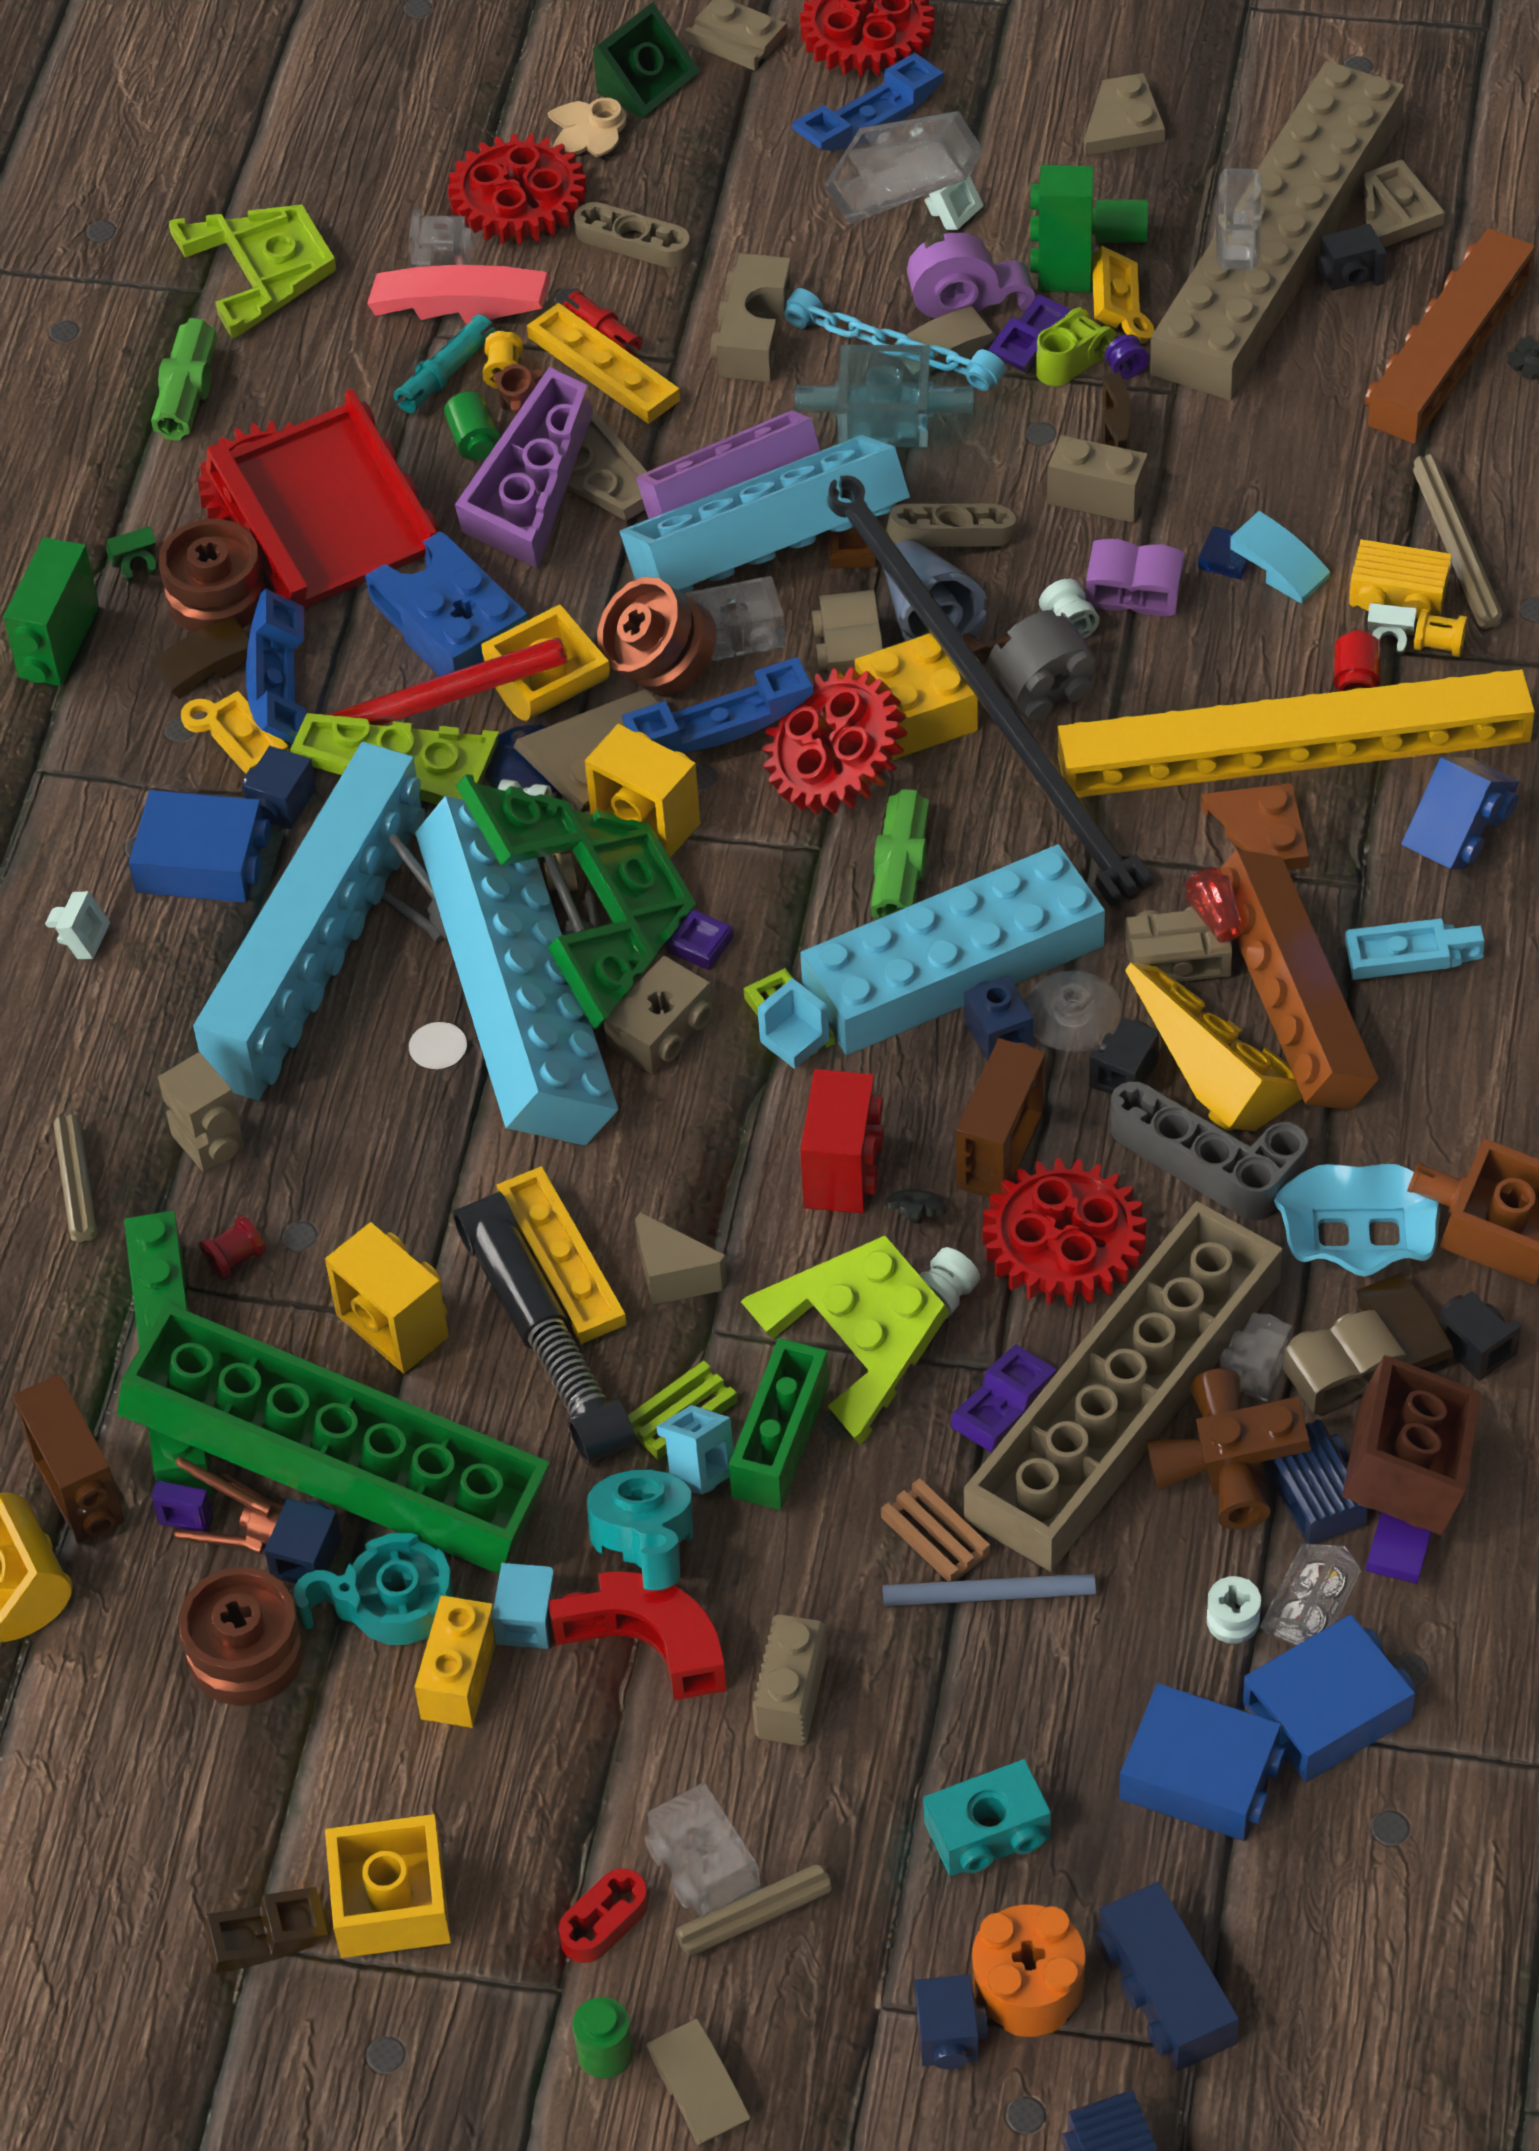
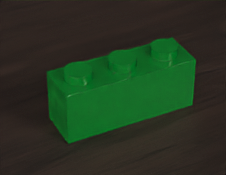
M1041 165L1040 183H1031L1030 210H1039V215H1031L1030 242H1039V247H1031L1030 274H1038V292L1091 293L1094 166Z
M781 1338L777 1339L729 1462L732 1498L782 1510L829 1386L827 1350Z

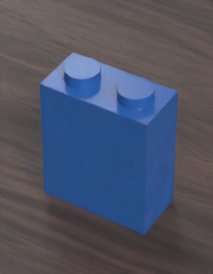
M149 790L129 860L135 893L246 903L251 884H258L261 873L259 853L261 847H268L271 833L270 821L263 818L260 800Z
M1352 1614L1245 1675L1243 1704L1251 1714L1281 1724L1279 1745L1287 1747L1286 1759L1306 1783L1411 1721L1416 1689L1406 1671L1400 1667L1395 1669L1386 1658L1382 1644L1376 1634L1369 1628L1363 1629Z
M1157 1683L1120 1772L1119 1799L1244 1841L1250 1823L1260 1824L1269 1800V1793L1263 1791L1268 1777L1277 1779L1284 1764L1287 1747L1279 1745L1281 1724Z

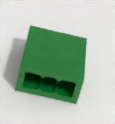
M47 537L42 538L3 616L18 678L34 683L62 685L100 607L86 545Z

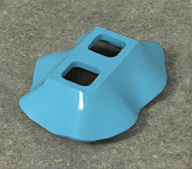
M1334 1164L1318 1165L1286 1182L1274 1199L1275 1206L1282 1214L1286 1228L1287 1243L1291 1253L1297 1260L1308 1262L1315 1259H1326L1339 1264L1355 1275L1363 1277L1373 1275L1390 1263L1403 1258L1424 1261L1432 1257L1438 1242L1440 1210L1443 1204L1413 1192H1407L1414 1171L1397 1164H1377L1360 1167ZM1374 1222L1396 1223L1399 1227L1400 1242L1397 1245L1372 1244L1370 1241L1369 1225ZM1322 1223L1346 1224L1348 1227L1349 1243L1345 1246L1322 1245L1319 1242L1318 1226Z

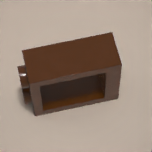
M998 1038L956 1128L958 1189L990 1198L991 1194L1001 1195V1181H1014L1017 1170L1020 1168L1045 1113L1046 1052L1037 1050L1025 1043H1013Z
M58 1374L13 1394L12 1397L28 1450L75 1541L79 1543L90 1537L102 1536L108 1533L114 1526L125 1522L110 1467L62 1376Z

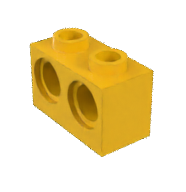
M440 1596L414 1687L421 1720L473 1728L496 1646L492 1621L493 1604Z

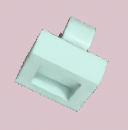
M967 169L954 170L928 193L930 197L924 200L931 215L940 216L946 230H958L984 206Z
M1370 603L1367 621L1368 630L1374 631L1372 635L1379 641L1385 635L1395 636L1398 640L1397 654L1403 655L1407 647L1406 635H1414L1416 608Z
M85 891L72 892L65 908H53L45 925L50 928L56 927L55 929L59 933L58 943L68 945L77 959H93L110 925V921L91 894Z

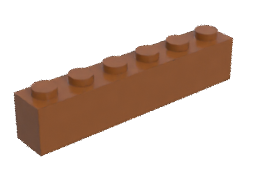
M1487 228L1477 243L1472 242L1468 246L1462 265L1458 270H1451L1438 298L1435 296L1431 298L1425 310L1423 320L1419 325H1412L1406 336L1404 347L1399 353L1394 352L1390 356L1382 378L1379 381L1374 380L1370 384L1364 404L1369 407L1367 426L1408 442L1417 443L1531 279L1535 245Z
M1236 849L1212 878L1211 882L1305 1104L1353 1110L1379 1078L1286 864L1280 856Z

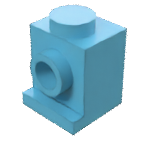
M690 1405L657 1426L658 1436L666 1438L669 1473L684 1480L691 1493L704 1494L710 1492L716 1485L730 1477L729 1462L734 1452L730 1417Z

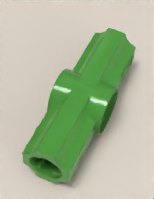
M189 318L187 323L179 326L170 358H163L160 364L158 377L159 396L151 422L153 431L163 435L166 440L181 441L184 435L190 434L199 401L207 400L211 385L210 364L218 337L216 328L208 325L204 319Z
M901 789L896 795L889 796L883 835L878 834L874 856V876L876 878L871 902V917L877 919L914 905L918 881H923L927 851L925 834L929 815V799L919 795L916 790Z

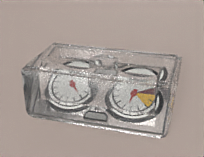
M1301 1543L1260 1625L1263 1632L1298 1645L1336 1623L1360 1575V1567L1345 1546Z

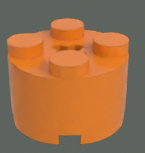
M1032 1904L1017 1905L1001 1910L998 1913L990 1914L983 1919L972 1951L973 1993L976 2004L985 2005L988 2020L990 2017L998 2024L1004 2026V2031L1016 2036L1037 2037L1058 2030L1067 2023V2018L1079 2007L1084 1996L1085 1948L1081 1935L1062 1909L1054 1906L1044 1907Z

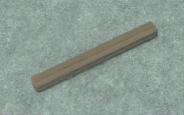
M1428 454L1425 457L1419 456L1414 460V475L1446 551L1452 554V565L1476 622L1480 628L1485 630L1490 627L1496 628L1502 622L1503 612L1440 464L1432 454Z

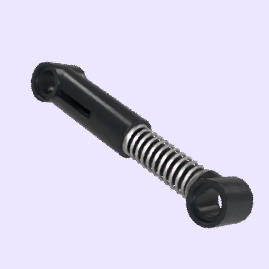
M499 1191L454 1210V1223L464 1247L471 1256H476L524 1345L533 1349L536 1353L538 1360H540L542 1367H544L546 1374H548V1378L552 1381L553 1387H555L557 1394H559L561 1401H563V1405L567 1408V1412L570 1415L568 1427L574 1444L585 1464L591 1465L635 1446V1433L624 1407L617 1398L610 1400L602 1394V1389L598 1387V1382L594 1380V1375L590 1373V1368L586 1366L587 1363L583 1360L582 1354L579 1353L578 1347L575 1346V1341L571 1339V1334L567 1332L569 1321L522 1239L513 1212L504 1195Z

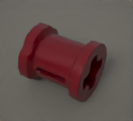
M242 1215L235 1219V1226L213 1240L205 1238L199 1243L200 1250L207 1264L222 1280L230 1277L232 1274L231 1269L251 1256L261 1257L267 1251L265 1243L255 1226L248 1218Z

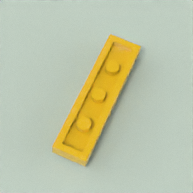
M557 303L527 325L528 338L648 424L680 401V390L677 386L601 332L588 325L587 322L560 303Z
M540 1166L497 1184V1192L500 1191L506 1198L522 1239L565 1313L580 1345L626 1326L624 1310L543 1167Z

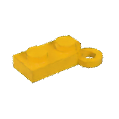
M1101 246L1092 256L1094 318L1114 328H1117L1121 323L1126 335H1135L1142 344L1147 343L1155 330L1151 321L1140 312L1138 263ZM1134 323L1137 324V325L1141 328L1142 331H1140V330L1134 325Z
M239 691L215 704L207 699H194L185 704L181 710V720L184 727L196 733L210 730L211 736L245 774L249 769L257 766L269 745L289 752L288 745L282 739L262 731L257 726L251 714L248 701ZM197 712L207 713V716L203 719L197 720L192 718Z

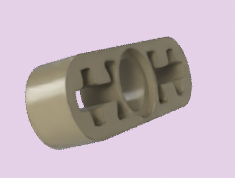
M599 202L583 204L574 213L575 233L577 238L583 243L667 268L679 267L685 264L691 256L690 236L688 231L681 226ZM627 231L643 233L642 236L635 239L622 237V234Z
M992 503L899 504L890 511L886 532L896 544L905 540H913L924 547L1003 546L1011 540L1016 517L1010 509ZM944 523L953 524V525H956V526H958V527H952V526L946 525V524H944Z

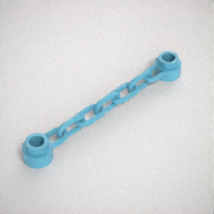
M795 289L785 303L786 310L784 311V316L790 324L797 328L803 329L807 325L817 324L823 326L829 332L848 338H859L893 354L904 353L940 370H954L966 375L968 382L973 387L982 391L995 387L1006 372L1004 362L990 351L978 350L970 360L959 356L955 351L937 345L927 346L911 340L905 334L884 328L879 330L862 323L861 320L855 317L823 310V304L819 298L806 289ZM819 315H820V316L825 317V319L823 320V319H820V318H818V317H819ZM837 319L849 322L848 327L850 331L838 328ZM861 331L873 333V336L861 333ZM885 335L898 339V348L885 344ZM910 347L920 349L922 352L911 350ZM934 352L946 355L947 364L935 361ZM959 364L967 365V368L961 367Z

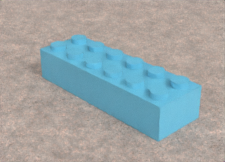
M859 435L620 530L619 532L634 579L637 580L642 577L660 578L681 593L687 594L694 590L693 584L705 579L718 581L730 577L735 573V567L749 562L751 565L770 561L775 558V551L787 546L800 548L810 545L816 541L815 535L827 530L839 532L852 528L853 525L849 519L834 514L827 503L828 489L834 479L837 481L836 488L840 494V476H853L862 482L865 488L864 501L875 516L889 513L896 506L897 502L910 497L895 446ZM840 495L838 497V500L841 502H851L849 499L841 498Z
M1057 844L801 951L802 986L827 1005L829 1027L847 1056L963 1007L964 991L970 990L982 982L994 981L1009 975L1013 984H1017L1104 947L1105 910L1060 845Z

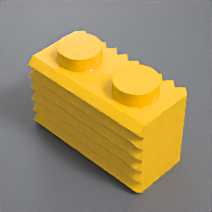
M1360 539L1351 575L1349 605L1353 608L1359 606L1369 611L1370 603L1416 608V619H1418L1421 609L1429 610L1430 615L1441 616L1450 578L1452 554Z

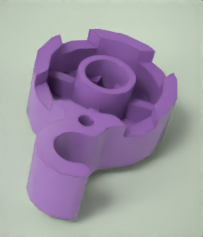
M968 233L944 234V241L934 243L928 248L923 243L909 258L907 274L915 305L924 315L934 319L970 306L976 312H979L989 305L1003 302L1005 297L1012 292L1016 293L1018 305L1022 311L1027 310L1035 299L1029 271L1024 263L1017 260H1008L994 264L991 253L985 248L984 241Z

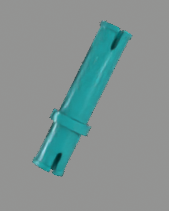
M475 315L430 360L421 361L415 368V374L394 391L393 397L395 401H398L402 396H406L397 405L407 413H414L431 394L441 392L447 386L448 378L485 344L487 336L496 332L495 327H490L484 332L492 322L483 315Z

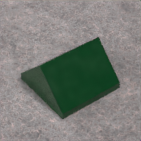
M654 2L645 6L593 48L597 93L605 98H612L618 101L622 108L639 118L646 116L700 72Z

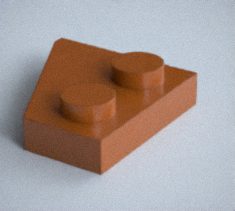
M1292 783L1201 794L1202 812L1207 817L1213 814L1225 827V836L1235 847L1246 851L1280 856L1283 858L1288 870L1308 868L1309 853Z

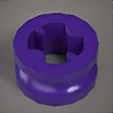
M1123 335L1113 340L1108 345L1104 356L1108 365L1111 366L1113 373L1120 372L1123 379L1137 376L1147 367L1149 362V354L1135 335Z

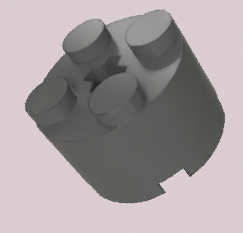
M1044 610L1028 616L1007 631L1011 639L1002 649L997 643L990 653L988 660L989 668L1017 708L1026 714L1031 721L1043 719L1051 712L1053 705L1069 699L1071 702L1080 701L1093 688L1090 679L1097 667L1096 655L1063 612H1061V616H1056L1053 610Z

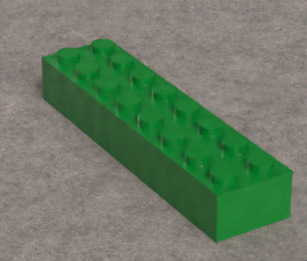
M165 1302L121 1381L117 1415L396 1532L418 1535L420 1542L429 1544L437 1549L439 1548L444 1552L499 1575L501 1563L509 1562L541 1497L550 1464L549 1461Z

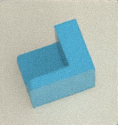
M793 978L758 1007L760 1043L794 1069L829 1041L827 1005Z
M501 1563L492 1615L496 1645L549 1649L552 1628L548 1601L551 1599L554 1572L551 1567Z

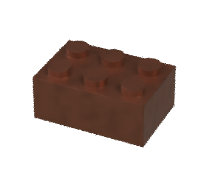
M1383 1355L1360 1401L1342 1497L1357 1502L1365 1508L1375 1509L1406 1521L1414 1527L1424 1528L1442 1535L1466 1491L1482 1392L1390 1356Z

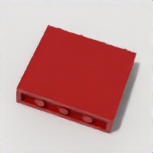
M352 388L346 390L344 405L231 452L224 441L207 447L206 472L235 522L250 531L258 545L260 566L276 594L304 606V608L366 582L365 575L381 565L387 564L395 570L425 557L426 547L422 541L439 531L432 512L429 509L424 510L419 503L417 489L411 476L408 473L402 474L396 464V454L391 442L387 437L381 438L376 430L375 418L370 406L365 401L360 402Z

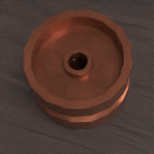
M219 518L197 520L181 526L168 536L159 551V569L165 586L166 603L171 616L177 624L195 633L210 625L233 617L242 627H245L253 620L260 594L265 590L263 572L260 569L258 545L250 531L236 522Z
M642 577L627 583L613 595L602 612L597 629V648L608 659L609 666L650 692L659 695H672L685 690L700 678L711 661L717 642L716 623L710 611L660 578Z
M245 1566L219 1570L200 1580L186 1595L178 1616L180 1637L186 1652L190 1673L201 1691L218 1702L244 1706L263 1703L282 1693L297 1677L304 1658L303 1639L300 1625L297 1621L294 1599L282 1581L265 1570Z

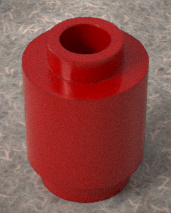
M1361 630L1351 631L1339 637L1334 645V686L1338 689V692L1356 688L1379 687L1381 680L1380 641L1375 636Z

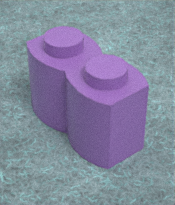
M1121 539L1093 541L1086 578V601L1090 602L1094 608L1108 611L1131 609L1145 615H1175L1183 574L1184 552L1164 544L1138 547Z

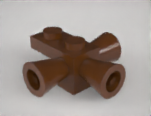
M1213 1369L1196 1376L1189 1386L1203 1418L1196 1419L1200 1439L1147 1440L1158 1491L1207 1470L1213 1495L1219 1494L1218 1521L1220 1525L1235 1530L1251 1528L1264 1522L1270 1515V1508L1259 1487L1260 1484H1264L1260 1462L1311 1451L1299 1396L1240 1409V1375L1230 1369Z

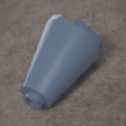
M905 540L895 544L961 636L971 633L976 637L985 623L987 615L984 609L986 595L979 583L916 541ZM884 569L903 638L909 641L929 634L930 632Z

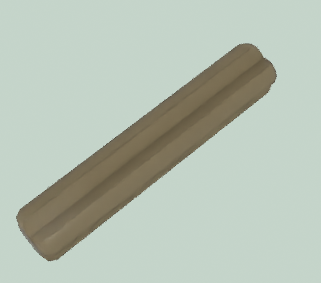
M69 1114L66 1117L59 1116L55 1119L53 1125L68 1229L72 1241L76 1243L92 1241L97 1236V1227L80 1119L75 1114Z
M813 1865L676 1929V1937L685 1955L693 1956L830 1893L832 1885L828 1873L822 1865Z

